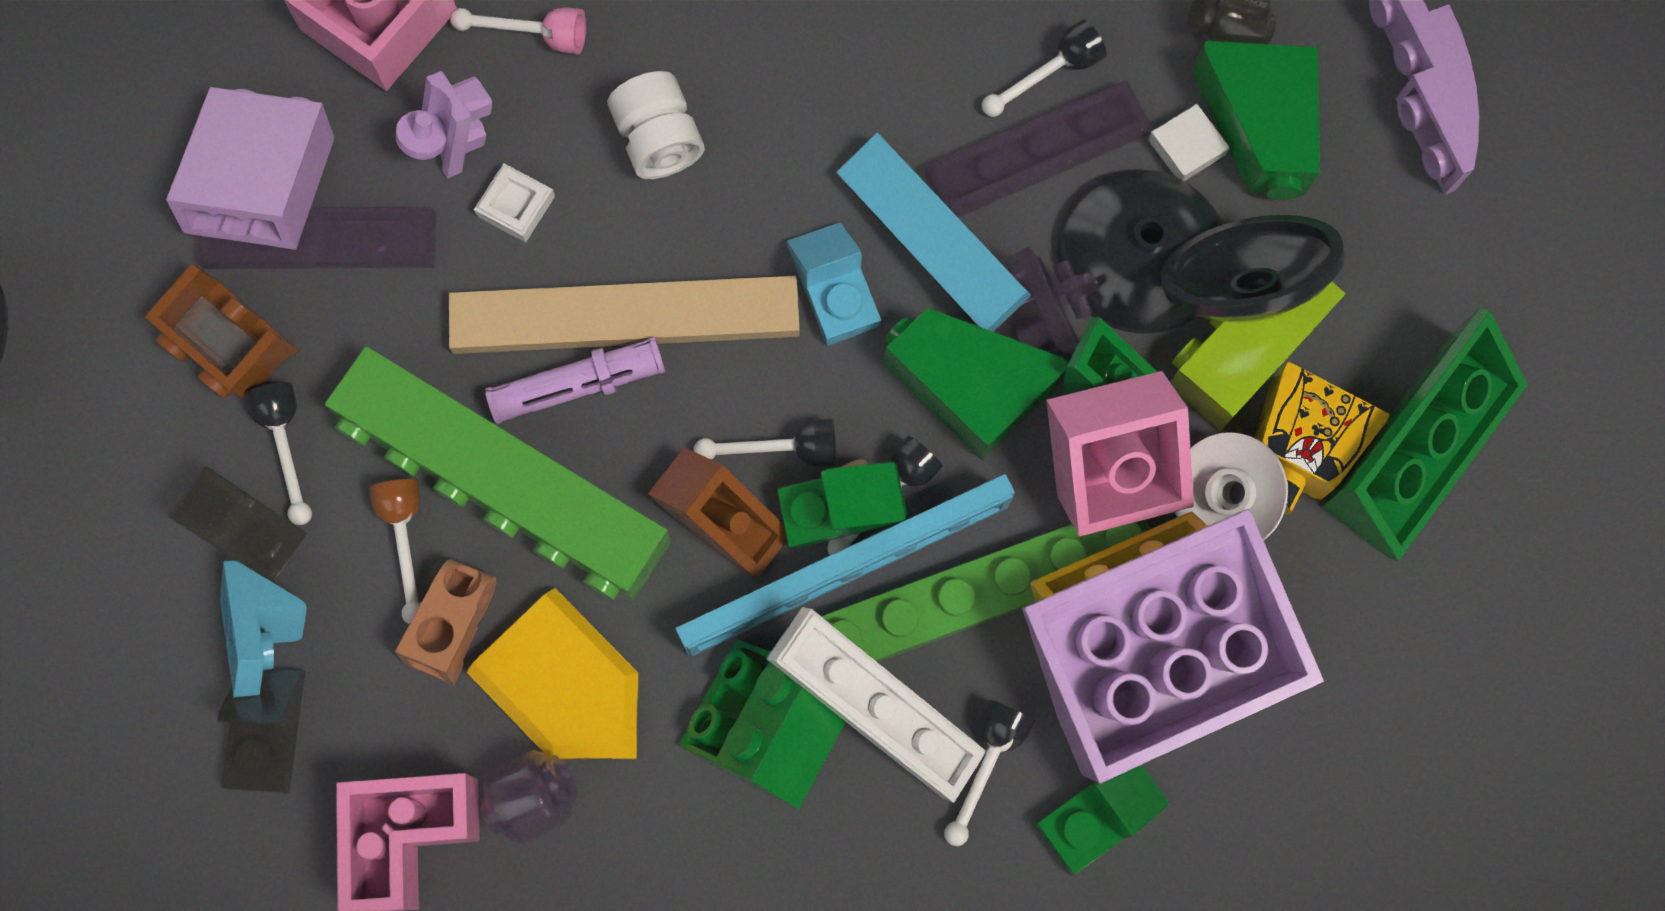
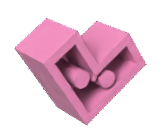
M464 773L337 783L338 911L419 910L418 846L480 842L478 779Z

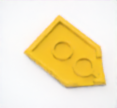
M556 588L545 593L485 650L468 669L467 674L549 759H637L639 673Z

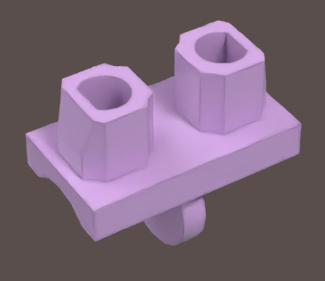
M442 71L427 76L422 111L408 112L397 123L395 139L398 147L406 155L414 159L426 160L435 158L440 154L443 161L442 172L446 178L462 173L465 153L485 145L486 132L480 118L491 114L493 104L478 78L474 76L451 85Z

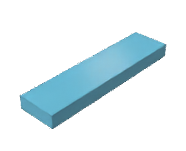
M878 132L837 171V174L979 327L992 332L995 331L1031 296Z

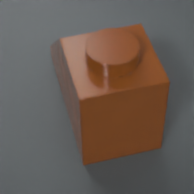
M685 447L648 493L652 499L685 529L756 580L787 541L785 525L724 465Z

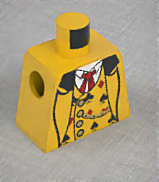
M1289 361L1276 374L1269 386L1254 438L1263 442L1275 453L1283 466L1288 484V500L1284 512L1287 515L1292 513L1302 492L1319 500H1322L1331 493L1365 451L1390 415Z

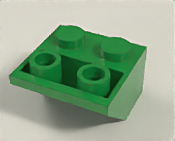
M736 639L729 654L722 661L719 672L699 708L692 715L689 726L678 746L759 791L799 810L846 722L768 661L767 658L771 653L770 651Z

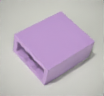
M210 87L166 199L183 233L296 250L335 139L323 104L303 97L284 98L257 94L247 89L228 90Z

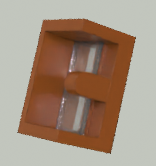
M193 263L145 315V318L161 331L155 340L180 361L184 362L189 356L204 368L197 375L198 378L225 399L231 392L246 399L245 393L247 391L262 386L285 359L300 351L218 279Z

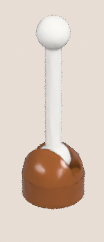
M398 479L374 484L369 487L375 514L384 522L394 525L406 604L402 609V618L407 624H410L421 603L418 602L406 523L413 519L419 510L420 494L416 479Z

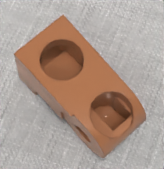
M453 559L447 560L434 578L395 651L403 664L455 686L464 666L463 659L478 630L477 625L483 618L492 600L497 582L496 577Z

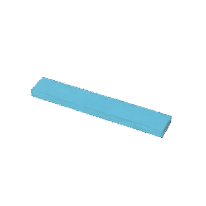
M1006 474L689 621L676 628L688 656L691 655L693 657L1008 508L1015 491Z

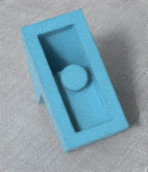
M840 222L787 240L788 249L826 346L880 328L881 318L861 271L862 253Z
M236 560L223 561L219 599L233 696L260 695L263 670L273 669V643L295 642L302 638L307 606L298 597Z

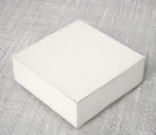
M1198 104L1152 131L1148 139L1174 176L1183 181H1186L1226 156L1230 149Z
M503 163L474 208V211L478 218L526 243L555 198V195L550 187Z

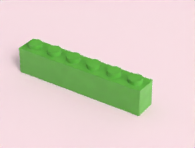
M367 346L362 350L324 404L339 420L334 428L345 437L362 447H365L369 440L388 450L383 458L410 477H414L418 470L437 480L433 490L445 499L461 508L469 500L484 509L487 513L482 520L511 539L514 538L518 531L537 542L533 552L559 569L563 570L568 562L587 573L583 582L609 600L614 601L618 593H620L629 600L634 601L671 544L667 529Z

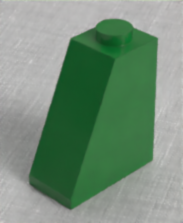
M1205 41L1193 66V77L1223 139L1230 147L1229 152L1248 192L1266 193L1267 197L1274 200H1290L1300 195H1305L1320 174L1318 47Z
M927 308L915 320L910 316H906L893 327L885 338L888 346L885 350L883 363L981 460L1063 382L1068 362L1060 356Z

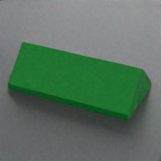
M1479 308L1451 333L1388 417L1386 423L1322 505L1323 509L1387 557L1396 561L1402 558L1528 386L1490 310Z

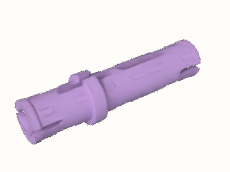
M650 337L648 340L606 353L603 348L591 351L592 357L548 371H542L506 384L485 388L488 405L495 423L501 424L503 421L603 391L605 396L617 392L616 386L655 374L666 373L655 337Z

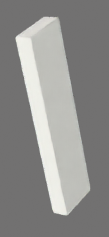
M801 608L767 658L768 661L945 800L955 802L987 752L812 609Z

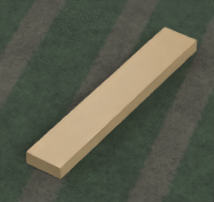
M796 276L449 293V348L453 354L626 346L648 340L650 337H655L657 344L800 337Z

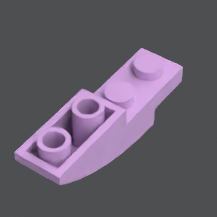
M1369 0L1372 19L1378 27L1384 29L1393 47L1394 61L1398 70L1409 78L1408 83L1396 98L1400 121L1407 130L1412 131L1422 150V161L1427 174L1432 179L1437 180L1444 195L1452 193L1474 170L1479 139L1477 86L1471 58L1462 31L1449 4L1429 11L1423 0Z

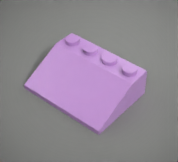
M1250 509L1238 512L1022 608L1057 718L1080 772L1083 776L1098 783L1111 779L1324 682Z

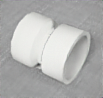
M665 71L644 73L622 83L610 94L607 100L608 107L619 134L628 137L630 140L626 151L638 177L642 179L667 177L691 166L702 156L705 151L704 143L693 117L685 114L687 104L677 79L673 74Z

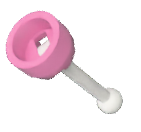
M564 7L554 9L546 15L543 22L472 15L464 8L454 10L450 18L452 26L459 31H465L474 26L542 33L544 41L550 48L561 53L580 54L586 37L585 13L583 9Z

